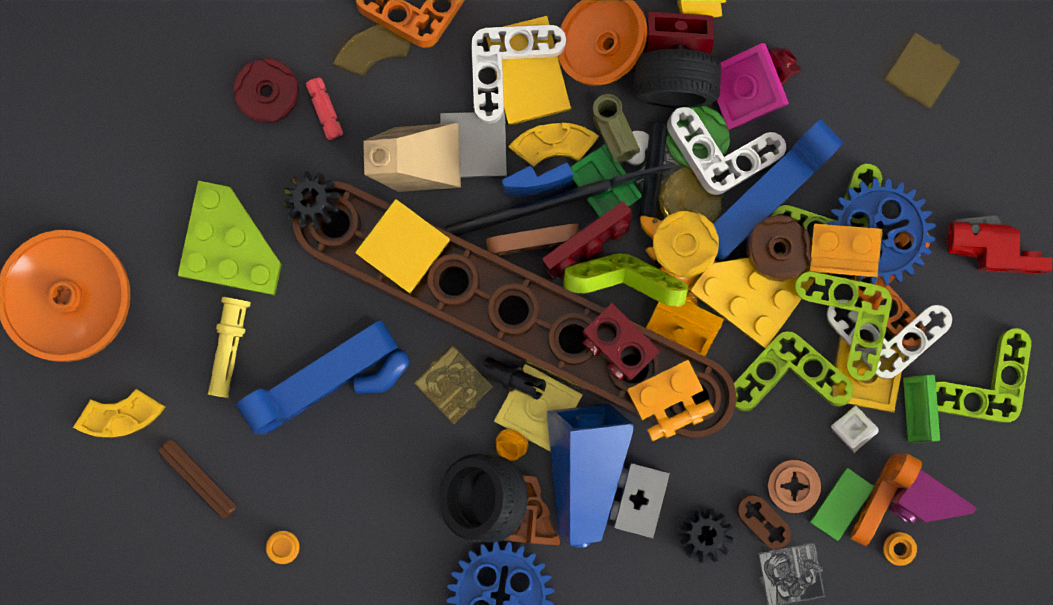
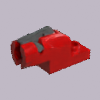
M996 215L957 219L948 226V253L977 259L978 255V271L1042 275L1052 271L1053 258L1042 257V252L1023 251L1022 256H1020V230L1002 224Z

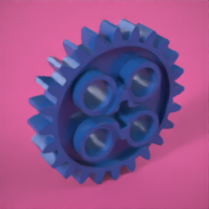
M875 178L870 189H868L863 181L859 183V193L849 188L847 193L850 200L848 201L841 197L837 200L843 209H832L830 213L837 218V221L828 222L827 225L851 226L850 220L854 215L864 216L868 223L867 228L877 229L876 224H879L881 228H886L902 220L908 221L907 226L889 231L884 236L885 240L881 238L878 277H881L883 284L887 286L890 282V276L893 275L899 283L903 281L902 271L912 276L915 274L912 264L919 267L925 264L919 256L920 254L930 255L932 253L924 245L925 243L935 241L933 236L927 235V231L936 226L933 223H926L925 219L932 214V211H921L920 207L926 200L921 199L915 202L913 200L916 193L915 189L905 194L903 193V182L896 189H893L891 179H887L884 187H880L877 178ZM885 203L896 205L899 212L898 217L895 219L884 217L881 210L882 205ZM897 233H904L910 238L911 244L909 249L901 250L895 246L894 236ZM857 276V281H861L865 276ZM870 277V284L875 285L878 277Z
M498 541L494 542L493 551H488L487 547L481 544V555L479 556L470 550L468 553L471 562L468 563L461 559L458 562L463 568V572L452 571L451 573L458 580V583L448 584L447 586L448 589L456 592L455 596L447 598L448 603L473 605L478 600H484L490 605H496L497 599L491 596V592L498 591L502 567L507 566L508 575L505 593L510 594V599H504L503 605H554V602L546 599V595L553 593L554 588L545 587L544 585L552 577L551 575L540 574V571L545 567V563L534 565L533 561L536 554L533 552L526 558L523 556L524 546L522 545L517 552L512 551L510 541H508L505 550H500ZM491 567L495 570L497 579L493 584L484 585L479 581L478 572L481 568ZM517 572L525 573L530 580L529 586L521 591L514 589L510 583L511 577Z

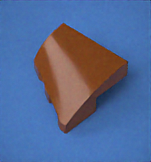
M523 475L528 491L526 515L523 517L524 520L521 521L518 529L511 536L501 541L559 546L560 539L558 535H555L548 517L550 512L547 504L542 501L540 495L541 488L537 477Z

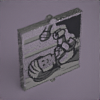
M815 543L757 553L762 575L759 581L763 583L767 605H784L825 597L821 578L823 568L819 566Z

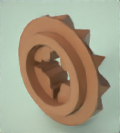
M789 460L780 463L771 472L767 485L770 499L781 510L790 513H800L811 508L818 500L821 492V482L817 472L812 466L800 460ZM793 472H795L798 483L808 485V488L797 490L794 501L790 490L780 488L781 484L791 482Z

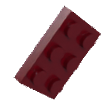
M624 201L542 258L544 270L551 280L558 276L560 279H564L567 267L575 265L583 258H586L587 261L591 260L602 252L603 248L601 246L610 239L616 242L630 231L628 227L631 225L632 211Z

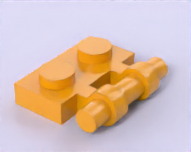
M689 360L627 389L641 420L654 415L658 422L657 425L647 429L652 441L663 436L667 439L676 434L675 430L690 423L696 425L703 421L702 417L714 412L709 400L696 405L691 397L703 391V388ZM681 401L685 411L668 418L664 409Z

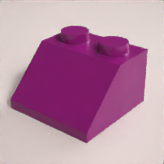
M920 470L910 488H897L889 504L892 506L890 512L906 523L907 521L911 523L915 521L930 522L973 514L977 509L974 505L922 470Z

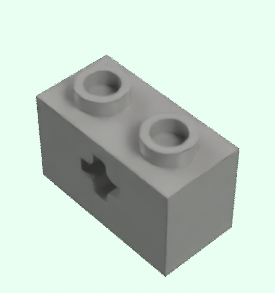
M629 463L628 469L622 468L617 485L618 488L623 489L620 502L613 501L609 520L614 521L613 527L654 538L670 473ZM638 490H642V497L647 498V502L645 505L640 504L638 510L633 509L634 503L629 501V497L631 494L636 495Z

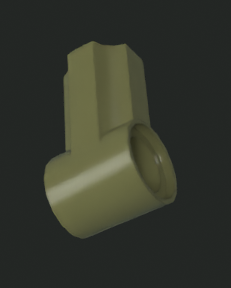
M612 94L599 96L593 104L594 126L600 131L614 163H622L632 159L636 154L640 153V148L622 111L621 101ZM609 110L614 112L615 115L607 118L601 116L600 113Z

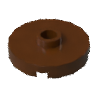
M775 215L763 219L752 229L747 239L746 253L751 266L759 275L768 280L783 282L794 279L809 265L812 259V240L809 232L804 226L801 227L796 222L797 220L789 216ZM774 245H779L782 248L783 252L781 255L774 251Z

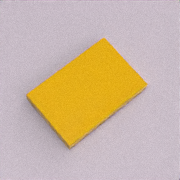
M544 16L503 27L549 25L548 17ZM521 34L515 35L510 40V46L515 51H522L528 46V39ZM532 34L534 40L533 50H539L538 43H547L549 49L555 48L552 34H548L547 40H537L538 34ZM499 35L501 42H491L490 37L486 36L489 51L490 46L501 45L500 52H506L505 35ZM558 56L549 58L502 59L504 111L508 126L571 110Z

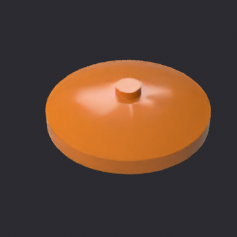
M54 230L39 234L20 245L10 255L1 270L0 321L9 337L20 348L36 357L55 362H72L88 358L109 345L118 335L126 321L131 298L126 270L117 255L107 245L90 235L72 230Z

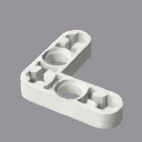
M554 25L493 27L480 29L474 34L472 38L474 109L480 121L487 124L496 123L503 115L502 59L549 58L560 55L566 46V36L561 28ZM518 34L526 36L528 46L522 51H515L510 46V40L513 36ZM532 34H538L537 40H547L548 34H554L555 39L561 40V42L556 43L554 49H549L547 43H538L539 50H533L534 40ZM499 35H505L506 52H500L501 45L490 46V51L485 52L482 46H478V43H482L486 36L490 37L491 42H501ZM487 67L497 72L495 82L488 85L483 84L478 78L480 71ZM497 89H498V91H499L498 94L491 92V91H495V90H497ZM479 90L491 92L492 103L494 106H498V109L493 110L492 116H486L485 111L480 110V107L486 105L485 93L479 95Z
M688 107L678 108L667 121V129L703 188L713 195L722 194L768 168L784 156L786 152V143L782 136L769 132L724 157L694 110ZM680 119L682 121L687 119L690 124L686 128L684 126L679 128L676 123ZM695 132L698 134L697 136H694L689 142L685 140L689 135L692 136ZM696 143L705 145L708 150V157L705 159L697 158L692 151L693 145ZM773 144L776 147L774 152H768L759 158L757 153L766 145ZM738 156L749 158L752 163L750 171H742L737 167L736 159ZM729 169L731 174L725 177L721 183L712 182L711 178L714 174L717 176Z
M842 299V300H837V301L840 302V303H847V302H849L848 300H844V299ZM940 305L930 306L890 341L887 342L884 338L880 356L888 358L896 351L890 347L895 344L897 350L906 356L907 360L902 362L901 357H898L891 364L894 368L892 372L889 370L880 371L877 368L875 375L883 379L893 378L921 355L951 327L952 315L949 310ZM829 306L826 313L829 324L851 347L855 328L852 329L848 336L844 332V329L849 328L848 324L843 320L836 322L834 320L837 314L834 310L835 307ZM850 310L847 317L852 323H855L858 312ZM930 312L935 315L942 313L944 316L941 320L943 327L934 326L927 331L928 334L932 335V338L927 340L924 332L915 327V325L920 322L921 327L926 326L931 321ZM871 323L864 324L860 329L871 332L873 342L879 337L878 330ZM910 332L915 333L920 338V347L913 352L907 351L902 345L903 336ZM856 344L855 351H862L860 359L871 370L872 364L867 363L868 353L876 355L877 348L863 349Z

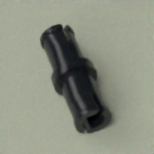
M492 357L484 360V363L490 365V368L481 366L480 373L482 377L503 384L504 389L513 392L517 390L536 400L542 397L543 394L536 391V388L545 391V380L523 372V369L517 365L508 366Z

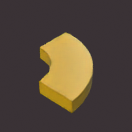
M562 122L539 125L517 137L508 146V149L533 168L543 160L555 156L568 157L579 162L598 140L599 135L585 127Z
M135 389L128 398L115 404H103L90 400L73 428L97 437L126 436L148 426L161 414L166 406L139 389Z

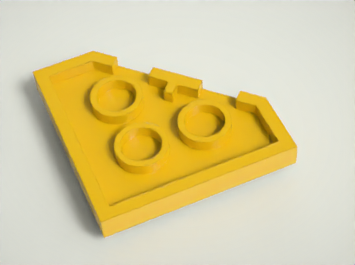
M748 257L714 262L705 272L697 275L689 286L688 292L759 346L767 348L802 299L797 294L796 282L803 273L810 272L811 261L806 269L797 277L783 282L768 280L759 275L751 266ZM810 277L808 282H802L801 288L806 289L807 292L816 278Z

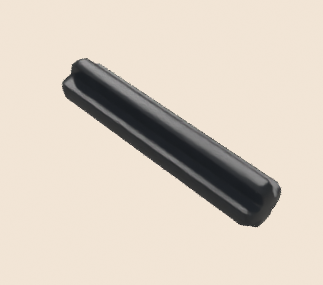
M652 122L650 125L645 170L664 165L667 124ZM663 172L644 178L640 209L641 216L657 217Z

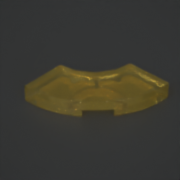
M376 24L377 26L366 29L359 34L357 33L347 41L339 51L333 64L338 68L365 77L370 67L381 59L392 56L406 58L411 42Z

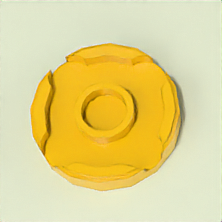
M678 211L668 215L658 225L653 240V251L658 263L667 272L678 277H693L705 272L714 263L719 250V237L714 225L704 215L689 211Z

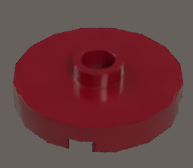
M271 58L252 61L245 65L237 74L233 86L235 101L241 112L251 120L263 124L276 123L286 118L296 107L299 98L298 82L291 69L281 61ZM266 87L273 89L269 97L262 96V90Z

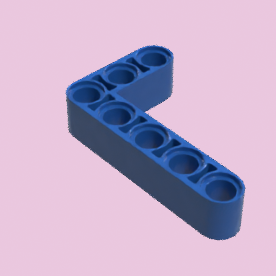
M821 119L713 224L719 237V250L715 258L717 262H722L750 235L756 225L763 219L768 218L844 144Z
M380 320L268 391L261 388L247 395L236 403V407L253 434L266 435L387 358L393 351L398 350L399 346L383 321Z

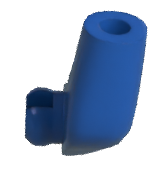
M395 350L388 356L379 371L370 375L355 377V394L384 393L391 389L408 368L409 358L407 353L403 350Z

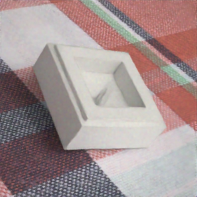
M856 405L831 426L832 431L854 453L879 432L878 427Z

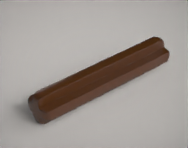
M170 439L160 447L158 452L161 457L222 519L228 518L236 510V504L174 440Z

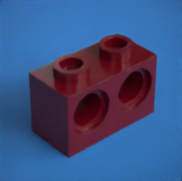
M613 303L582 332L586 337L582 343L596 357L601 353L610 362L606 367L620 381L625 377L630 382L660 352ZM602 324L612 325L616 331L615 339L610 342L600 340L597 336V328ZM625 348H634L638 351L640 360L637 365L627 366L622 362L621 352Z

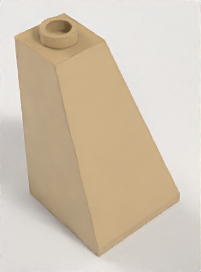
M459 123L394 127L364 140V175L397 192L461 188Z

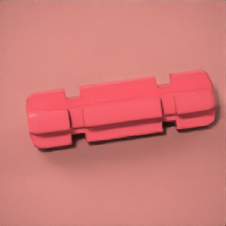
M318 77L306 82V87L309 95L313 96L311 100L321 125L324 124L322 128L326 138L334 140L341 137L343 131L339 121H336L337 115L328 93H325L326 87L322 78Z

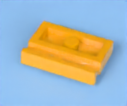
M814 224L810 272L878 277L882 229Z
M687 301L682 306H670L658 302L646 328L696 353L706 356L724 319Z

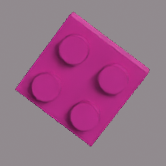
M765 43L758 44L720 63L721 88L717 102L728 130L738 128L789 104Z

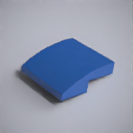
M567 162L538 177L532 166H529L501 180L502 190L505 196L511 197L547 194L571 185L573 173Z

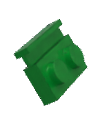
M606 144L570 167L573 173L572 181L576 187L626 174L619 162H613ZM630 183L605 193L585 198V200L597 217L600 218L624 201L630 207L636 201L642 199L643 196L634 183Z

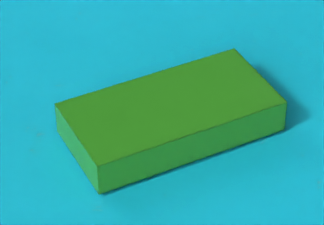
M935 375L904 377L908 443L940 441Z
M845 468L809 522L834 540L839 541L875 486L849 468Z

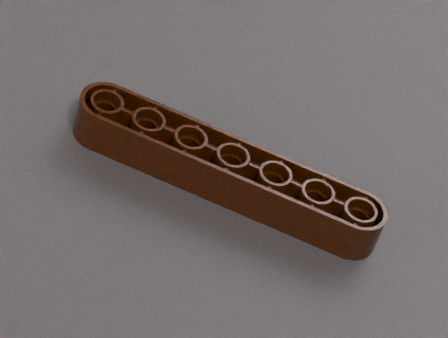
M333 181L335 186L330 191L340 194L339 200L330 203L339 207L338 213H343L349 217V229L343 236L338 238L326 236L323 230L324 220L322 217L318 218L320 224L318 229L312 227L310 219L305 228L298 225L300 216L293 220V229L298 242L321 264L641 419L627 392V389L639 383H629L624 379L621 381L617 379L606 367L610 362L601 353L596 357L586 347L581 353L569 354L559 344V335L564 329L578 327L584 330L606 308L434 225L432 226L447 236L450 241L409 294L355 253L391 204L344 182ZM311 193L305 197L307 204L304 207H307L308 204L312 207L316 206L318 202L315 198L319 194L316 193L315 197ZM328 210L326 214L331 215L333 212ZM450 270H461L469 278L467 289L457 296L447 295L441 290L440 282L442 276ZM510 298L521 299L528 307L527 318L517 325L505 323L499 315L502 303ZM631 321L660 350L646 365L647 374L643 381L689 360L706 394V400H709L714 412L702 417V422L696 425L690 423L675 430V436L695 439L712 435L722 429L733 415L736 405V389L729 373L717 362ZM602 324L597 328V336L604 342H610L615 339L616 331L612 325ZM625 348L621 352V360L630 355L640 356L634 348ZM678 402L664 409L667 417L671 418L685 411V409ZM654 415L643 419L652 425L658 424Z

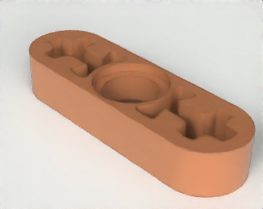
M567 224L490 237L486 239L487 251L500 256L560 246L580 232L579 224Z

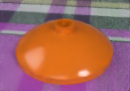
M581 0L569 11L560 28L566 36V46L564 51L558 55V59L562 68L569 76L586 85H605L620 79L633 68L644 50L647 39V23L643 11L634 0Z

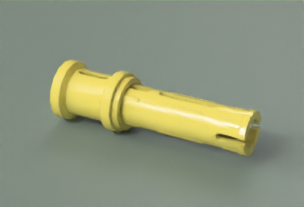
M222 297L221 302L224 303L221 322L216 325L219 339L208 395L228 398L239 337H243V334H245L246 329L243 328L246 308L250 307L251 302Z

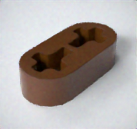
M749 495L739 501L737 514L740 520L764 545L772 549H781L789 543L791 539L789 526L764 499L759 496ZM747 502L751 504L759 503L760 507L757 511L764 518L761 522L754 516L748 518L745 516L747 512L745 504ZM767 522L774 528L782 527L783 530L780 533L783 538L782 541L772 540L770 542L768 540L770 532L764 527Z

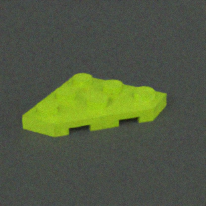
M198 181L178 276L275 296L282 264L239 201L233 189L228 186Z

